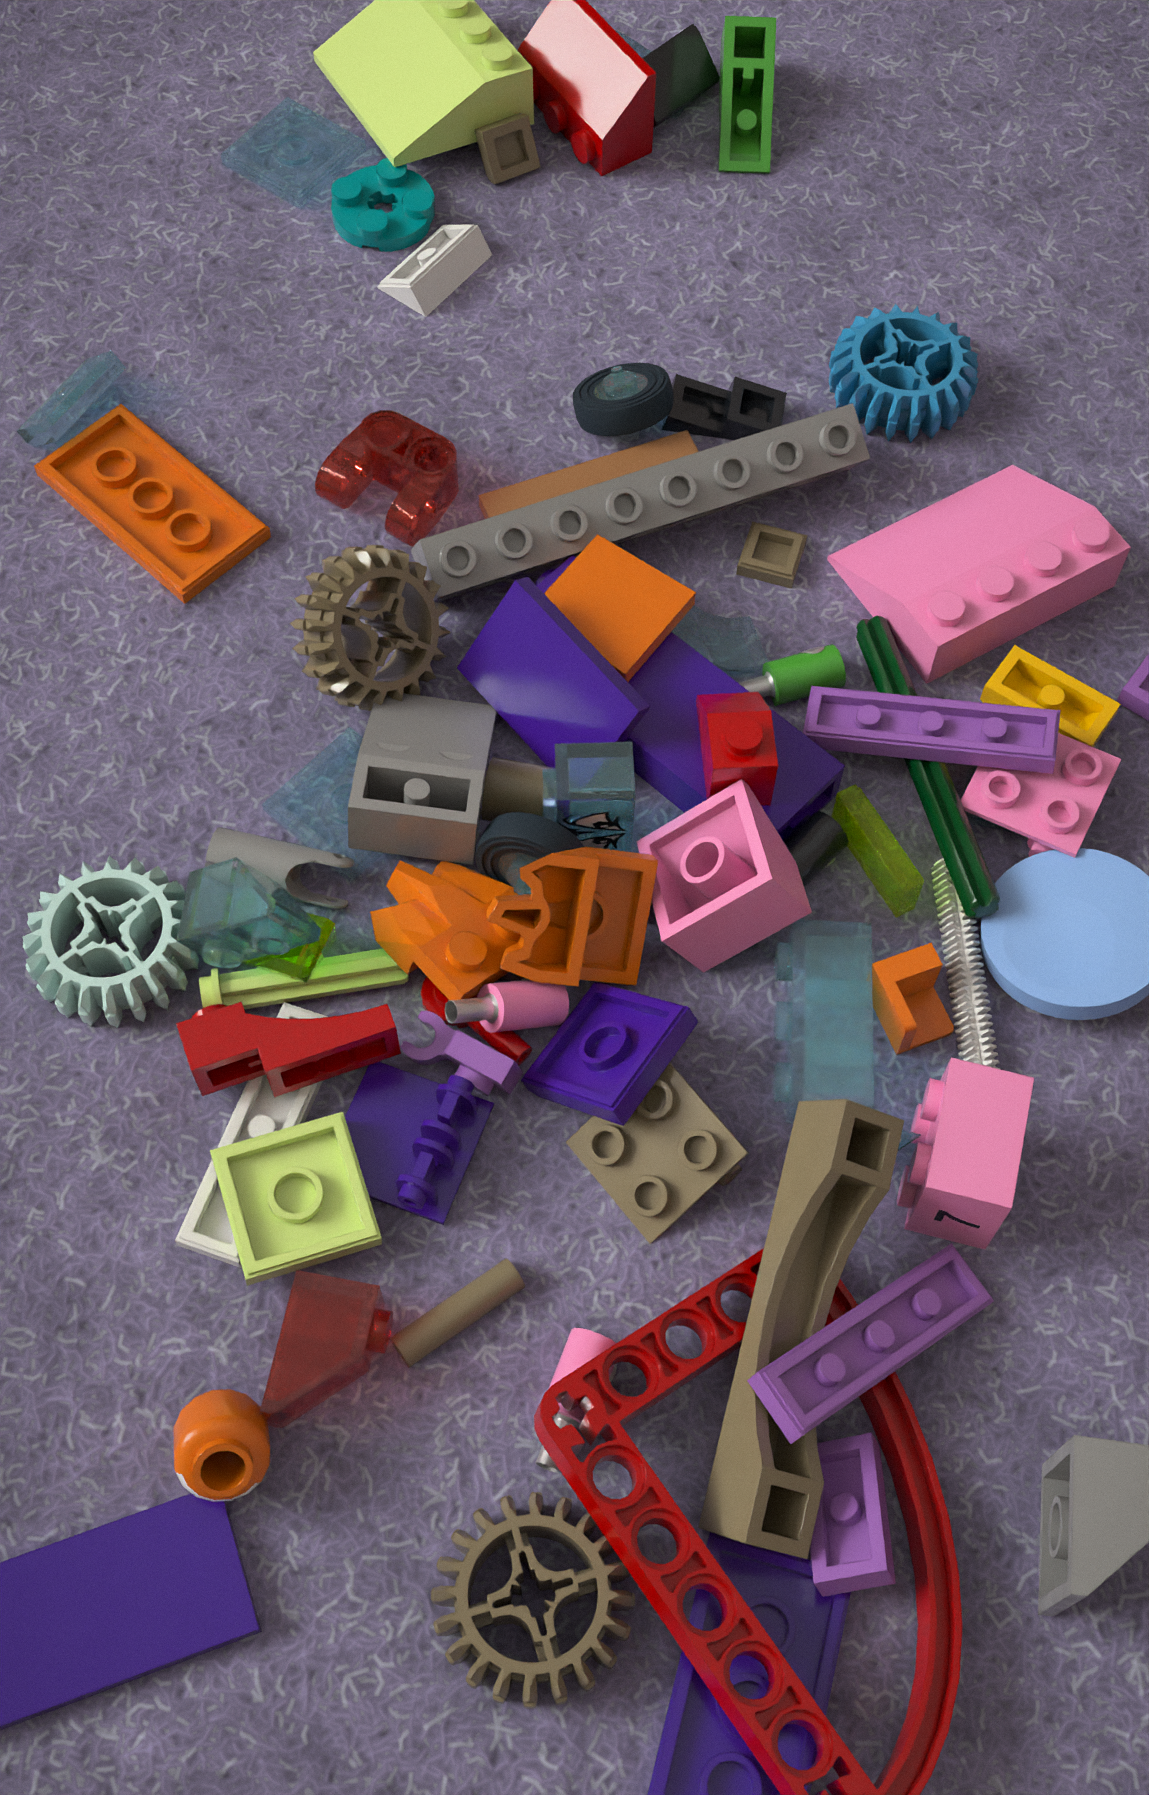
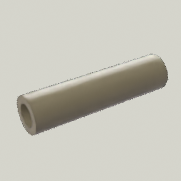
M505 1258L390 1337V1341L399 1355H402L401 1358L410 1368L525 1288V1284L513 1264Z

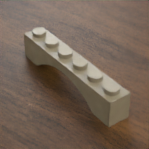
M848 1099L798 1102L698 1528L745 1544L804 1559L808 1558L824 1486L817 1447L816 1427L790 1444L747 1380L759 1370L825 1327L834 1292L850 1252L869 1217L889 1191L904 1120Z

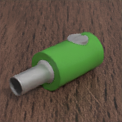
M830 644L766 662L762 668L763 676L739 682L749 692H759L762 698L770 696L774 705L778 706L809 697L811 686L842 688L846 683V672L839 650L835 645Z

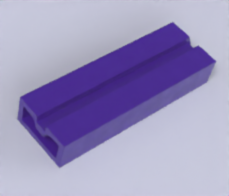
M572 555L557 569L551 568L545 571L537 579L535 585L545 593L576 557ZM671 631L628 682L651 707L614 756L685 813L707 800L696 706L697 695L743 693L749 691ZM771 709L778 770L771 805L761 806L784 842L814 812L821 811L838 794L845 765Z

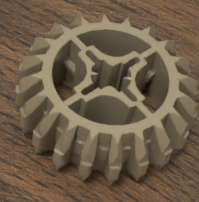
M367 545L363 549L362 547H347L341 551V556H329L323 559L324 573L313 572L311 575L306 576L313 591L312 594H301L294 598L301 607L305 608L304 618H298L289 623L295 629L304 633V640L292 648L299 655L310 656L302 672L308 677L319 678L316 690H319L322 694L335 696V701L342 706L355 707L356 705L361 710L371 711L373 703L382 705L386 694L398 701H402L403 693L421 695L419 681L429 682L432 679H436L430 666L431 661H440V659L447 657L437 647L439 638H443L451 632L445 627L439 626L438 617L449 608L441 602L433 601L441 585L433 580H424L427 567L419 562H409V554L401 550H388L383 545ZM368 582L366 591L360 590L355 603L350 607H346L354 592ZM396 649L390 660L384 666L385 660L389 653ZM382 666V668L376 672L377 667Z
M532 1492L529 1497L530 1514L517 1516L515 1502L512 1496L507 1495L500 1499L501 1513L504 1521L494 1525L490 1515L483 1508H479L473 1513L476 1527L482 1534L477 1541L466 1531L456 1529L451 1535L452 1543L465 1555L463 1561L449 1556L439 1557L436 1565L438 1571L445 1577L456 1580L455 1586H438L431 1590V1600L433 1604L442 1607H454L455 1612L435 1620L433 1623L437 1636L461 1633L462 1638L449 1647L445 1656L451 1665L463 1662L471 1654L475 1656L477 1660L466 1676V1682L471 1688L476 1689L480 1686L491 1671L498 1675L493 1688V1700L495 1702L505 1703L509 1697L513 1681L524 1684L522 1693L524 1708L535 1709L538 1701L537 1684L550 1682L551 1694L555 1704L562 1705L567 1702L568 1698L563 1677L573 1673L578 1685L588 1692L594 1688L595 1679L585 1662L592 1657L598 1664L607 1669H612L616 1664L617 1656L611 1648L601 1641L604 1635L617 1641H627L629 1638L631 1627L624 1621L610 1615L611 1610L627 1611L634 1608V1593L626 1590H612L611 1587L612 1584L624 1581L631 1574L622 1561L605 1564L603 1559L611 1555L614 1549L605 1536H602L594 1543L588 1539L597 1525L588 1512L581 1517L576 1527L567 1523L571 1515V1499L561 1497L557 1502L554 1517L542 1515L544 1507L542 1493ZM528 1538H546L563 1544L583 1561L587 1569L574 1573L572 1568L556 1572L544 1568L537 1561ZM507 1544L513 1569L510 1580L502 1589L488 1594L487 1600L470 1605L472 1587L481 1566L491 1554ZM521 1562L527 1564L530 1578L535 1580L536 1586L540 1591L552 1589L555 1592L554 1602L545 1600V1610L547 1611L543 1614L545 1636L540 1634L536 1617H531L527 1606L520 1605L514 1607L511 1603L513 1594L522 1596L520 1584L524 1582ZM596 1592V1612L588 1631L572 1649L561 1655L554 1628L556 1615L563 1607L578 1601V1597ZM492 1624L495 1627L505 1624H514L522 1627L529 1634L533 1642L539 1662L517 1661L500 1654L486 1643L477 1629Z

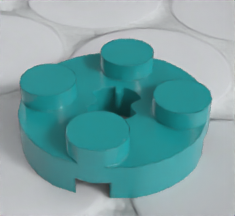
M384 158L377 165L361 168L346 177L338 178L331 186L333 224L339 235L351 245L362 249V245L378 247L380 252L398 251L416 244L430 230V224L435 216L434 192L421 175L407 169V164L394 167L388 158ZM390 203L392 204V211L385 213L382 209H375V205Z

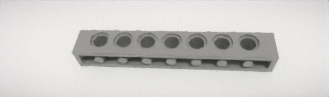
M851 403L420 539L411 549V553L415 562H419L427 567L424 580H433L441 585L433 598L434 602H441L565 562L572 555L577 557L597 534L618 545L848 471L869 460L870 456L854 405Z

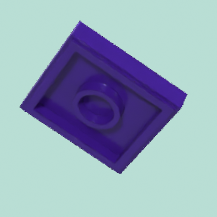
M594 982L525 1073L521 1082L530 1092L540 1098L624 1126L696 1027L698 1020L687 1006Z

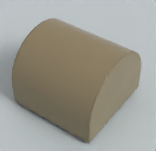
M492 757L485 779L481 811L482 820L492 821L499 815L511 812L530 813L545 817L554 782V767Z

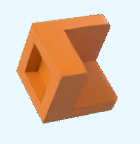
M932 943L872 963L864 985V990L896 1055L947 1037L954 1031V1025L934 988L943 964Z

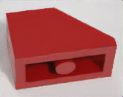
M759 692L697 695L696 706L707 799L742 779L749 785L760 805H771L778 770V759L772 713L769 706Z

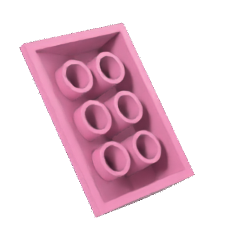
M1011 465L829 555L827 560L873 617L878 615L887 620L898 649L927 684L1114 587L1131 547L1095 506Z

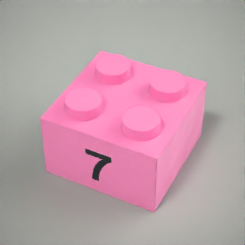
M951 1057L941 1080L929 1078L922 1104L918 1103L914 1114L909 1143L916 1145L910 1166L906 1165L904 1168L897 1196V1205L908 1208L904 1229L984 1250L987 1248L1013 1206L1034 1077Z

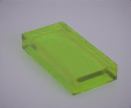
M854 784L837 792L831 817L845 831L849 840L847 847L896 918L915 909L924 884L923 877L860 787Z

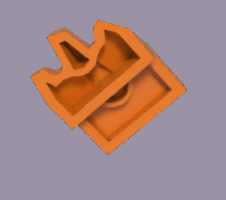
M581 847L551 853L519 868L520 878L531 888V894L495 896L486 911L488 922L521 935L517 944L505 949L500 962V968L540 983L578 987L579 980L636 986L658 860L650 854Z
M400 860L386 885L398 902V905L370 912L375 941L407 975L419 967L449 1000L470 999L477 995L480 988L485 984L494 983L506 975L508 971L500 968L501 959L505 949L517 944L521 935L488 922L486 911L495 896L520 894L510 885L451 862L441 861L433 873L430 874Z

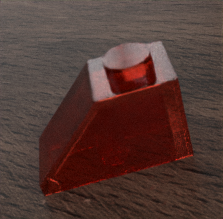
M296 1270L260 1408L261 1414L268 1421V1426L285 1427L369 1372L373 1352L385 1354L392 1330L393 1311L384 1309L385 1302L379 1285Z

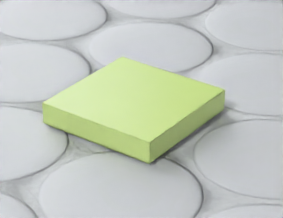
M343 1112L210 1150L247 1286L382 1245L381 1233Z

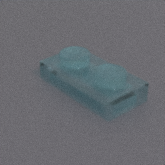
M112 351L86 359L17 430V433L27 444L34 448L54 443L56 446L63 445L81 429L82 424L78 419L88 408L94 410L113 396L117 388L112 383L126 367Z

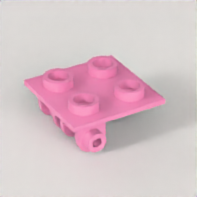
M1058 733L1053 774L978 766L960 801L966 812L1027 837V844L1030 848L1029 857L1055 849L1075 858L1121 759Z

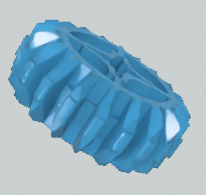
M895 304L889 314H885L874 307L868 318L856 316L850 328L843 329L838 337L835 350L831 352L829 362L830 374L828 382L830 392L835 393L836 408L853 403L858 421L863 417L865 418L864 426L867 435L874 431L877 426L885 428V434L889 441L896 434V430H904L905 436L911 443L921 428L923 433L933 439L940 426L951 430L958 416L963 417L965 411L968 410L972 395L975 394L978 384V354L971 351L970 337L959 335L957 323L945 325L941 323L939 312L928 317L920 314L918 305L912 312H902ZM875 357L873 363L864 365L865 362ZM943 378L940 383L931 387L933 379Z

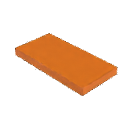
M119 404L34 465L37 475L184 604L271 538L268 526L122 404Z

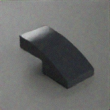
M676 374L672 382L674 404L671 412L663 420L662 430L672 432L687 430L689 434L728 440L744 438L782 426L787 393L738 377H734L729 389L725 390Z

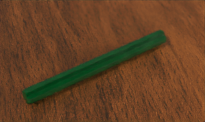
M878 615L871 619H862L856 627L858 631L856 638L877 692L918 696L887 620ZM904 758L965 914L971 919L991 916L998 911L1000 896L945 762Z

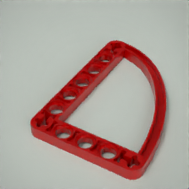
M763 1248L554 1383L544 1393L534 1415V1429L549 1456L781 1795H809L804 1787L825 1776L831 1767L834 1768L839 1776L838 1779L826 1785L832 1795H920L932 1776L949 1732L960 1679L963 1625L959 1569L949 1514L933 1458L912 1404L896 1372H893L860 1395L859 1398L870 1418L891 1472L905 1521L915 1578L918 1629L915 1675L906 1718L892 1755L874 1784L622 1427L741 1347L746 1322H737L725 1314L721 1306V1295L733 1290L745 1293L752 1299ZM839 1279L825 1327L858 1306L841 1279ZM674 1326H685L692 1329L702 1342L701 1355L693 1359H683L676 1356L666 1343V1331ZM619 1362H629L636 1365L646 1378L645 1392L636 1397H629L618 1393L612 1387L609 1380V1368ZM558 1403H561L568 1411L579 1407L584 1412L585 1416L579 1425V1429L590 1446L599 1435L606 1441L597 1445L583 1462H580L575 1456L579 1454L585 1444L577 1429L571 1424L560 1429L554 1422L560 1410ZM604 1461H614L621 1464L629 1472L632 1479L630 1494L621 1499H611L604 1496L596 1488L593 1481L594 1467ZM648 1524H658L665 1527L673 1535L676 1542L674 1560L666 1564H656L647 1560L641 1554L638 1547L637 1535L639 1529ZM693 1589H703L710 1592L718 1600L722 1611V1619L718 1628L711 1631H702L695 1628L687 1620L683 1612V1600L686 1592ZM750 1656L757 1659L764 1666L769 1682L764 1697L748 1699L741 1696L734 1689L730 1680V1667L734 1658ZM797 1724L804 1727L812 1735L816 1743L817 1755L810 1769L797 1770L789 1766L782 1759L778 1750V1737L783 1726ZM824 1789V1790H822L821 1792H819V1793H817V1794H815V1795H829V1794H828V1792L826 1791V1789Z

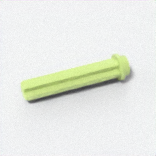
M376 949L220 974L218 968L211 969V976L199 977V986L203 1008L216 1004L229 1006L242 1001L245 1010L282 1004L284 1002H295L405 984L409 979V974L407 975L384 949Z

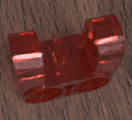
M379 410L366 416L361 424L346 436L326 458L317 474L315 491L318 496L342 509L349 508L373 480L399 493L387 512L385 530L387 534L414 547L439 522L459 492L457 450L454 444L446 437L410 418L391 410Z

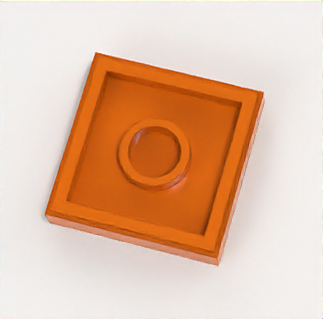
M597 534L544 594L618 673L629 682L694 606L696 592Z

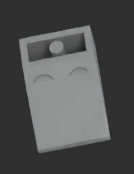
M403 693L402 701L392 699L386 694L382 705L373 703L358 752L348 803V848L473 865L497 711L491 705Z

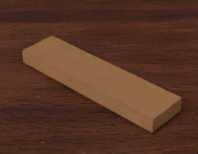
M685 430L478 495L479 507L485 519L699 451L690 434Z

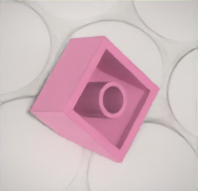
M742 779L636 841L639 853L653 855L658 860L651 901L662 942L703 973L812 913L796 861L751 788Z

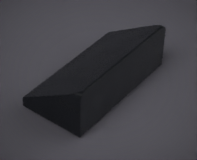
M691 24L642 58L656 72L653 127L655 128L716 85L720 79L705 42L694 24Z

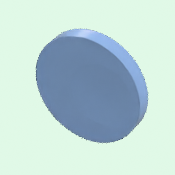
M1079 848L1075 858L1054 849L1032 855L1018 862L996 881L995 886L1000 896L999 908L991 916L981 917V951L992 977L1013 999L1036 1012L1055 1018L1091 1020L1125 1011L1149 995V876L1140 868L1118 856L1094 849Z

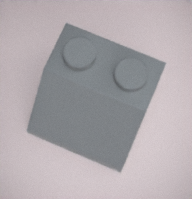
M1073 1435L1042 1464L1038 1615L1053 1617L1084 1599L1149 1542V1445Z

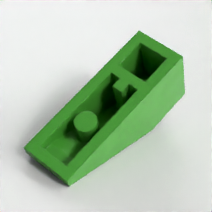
M725 16L721 38L719 79V172L770 174L776 41L775 17Z

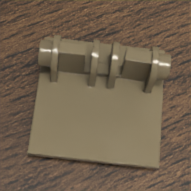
M671 1062L624 1126L592 1116L566 1141L567 1145L649 1244L666 1232L718 1182L721 1186H725L735 1179L742 1171L738 1163L749 1154L746 1148Z

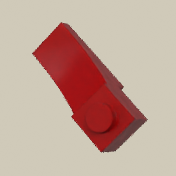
M241 1001L229 1006L224 1004L207 1006L197 1011L191 1019L176 1023L190 1070L202 1096L266 1075L275 1098L401 1054L397 1029L388 1004L340 1016L285 1019L248 1014L245 1012Z

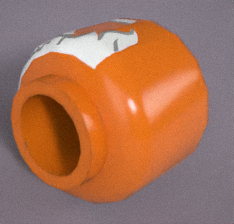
M232 1389L210 1390L194 1397L181 1410L174 1425V1470L182 1486L195 1497L211 1502L233 1501L249 1494L262 1482L270 1465V1438L268 1421L261 1406L247 1394Z

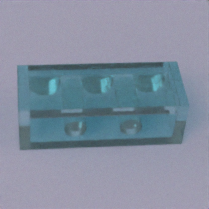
M799 919L792 923L788 942H777L775 952V981H787L786 1001H776L774 1040L786 1041V1062L775 1063L773 1099L774 1102L786 1103L785 1124L794 1123L799 1101L848 1099L872 1109L874 1107L871 923Z

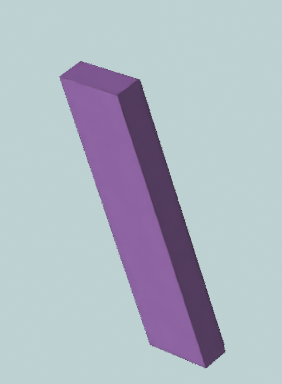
M811 686L803 734L824 750L1053 774L1061 710Z
M951 1243L759 1370L747 1381L789 1443L792 1444L994 1302V1300Z

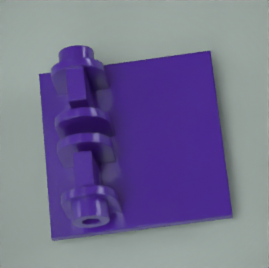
M382 1062L368 1065L345 1115V1120L369 1198L444 1225L493 1110L494 1103L472 1095L475 1087L474 1084L461 1076L451 1075L447 1084H440Z

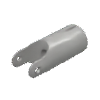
M222 827L217 828L213 833L205 860L207 862L205 863L204 873L207 882L328 908H345L348 906L347 900L310 892L301 882L300 871L301 864L308 862L348 868L354 866L352 858L296 843Z

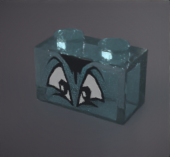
M632 742L555 744V769H542L543 817L569 830L585 847L631 852L635 810Z

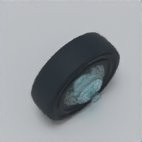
M627 363L600 370L581 381L573 392V406L580 427L584 431L598 436H620L647 429L663 420L671 412L674 404V394L668 373L662 367L650 363Z
M511 812L499 815L486 827L477 845L475 860L481 874L512 886L514 892L519 895L531 894V888L520 878L519 868L551 853L585 846L573 833L550 819L530 813Z

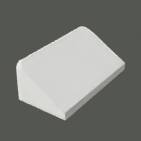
M442 225L388 274L377 287L427 317L490 258L492 253L478 225Z

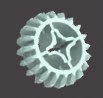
M109 856L104 869L94 872L91 865L83 861L81 877L72 881L69 877L59 873L58 884L61 891L58 894L40 891L39 902L44 911L27 913V924L32 933L22 937L23 948L29 957L26 959V969L32 980L38 982L36 987L43 999L49 1002L55 1001L59 1012L66 1015L67 1018L78 1011L82 1021L92 1026L103 1010L108 1023L118 1028L123 1016L122 1010L130 1008L134 1017L144 1022L146 1009L143 1004L153 999L157 1006L168 1009L170 1000L164 988L169 986L171 989L186 991L188 981L183 971L198 969L199 958L195 948L202 946V934L199 926L196 925L199 916L195 905L187 900L185 889L178 881L169 883L166 872L161 870L159 866L146 873L143 863L134 858L124 870H121L118 862ZM82 920L84 922L82 932L76 939L70 942L72 949L64 954L69 935ZM163 924L157 946L151 955L143 961L140 955L143 946L154 938L152 931ZM99 928L103 929L110 938L117 936L120 942L122 940L127 952H124L116 942L108 944L106 939H103ZM107 973L120 974L112 977H100Z

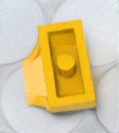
M1016 645L1013 646L985 684L980 697L983 703L1061 710L1058 733L1091 747L1096 745L1121 705Z

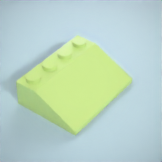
M374 0L313 52L315 63L394 167L477 142L475 129L519 113L528 115L530 125L534 124L533 68L474 0Z

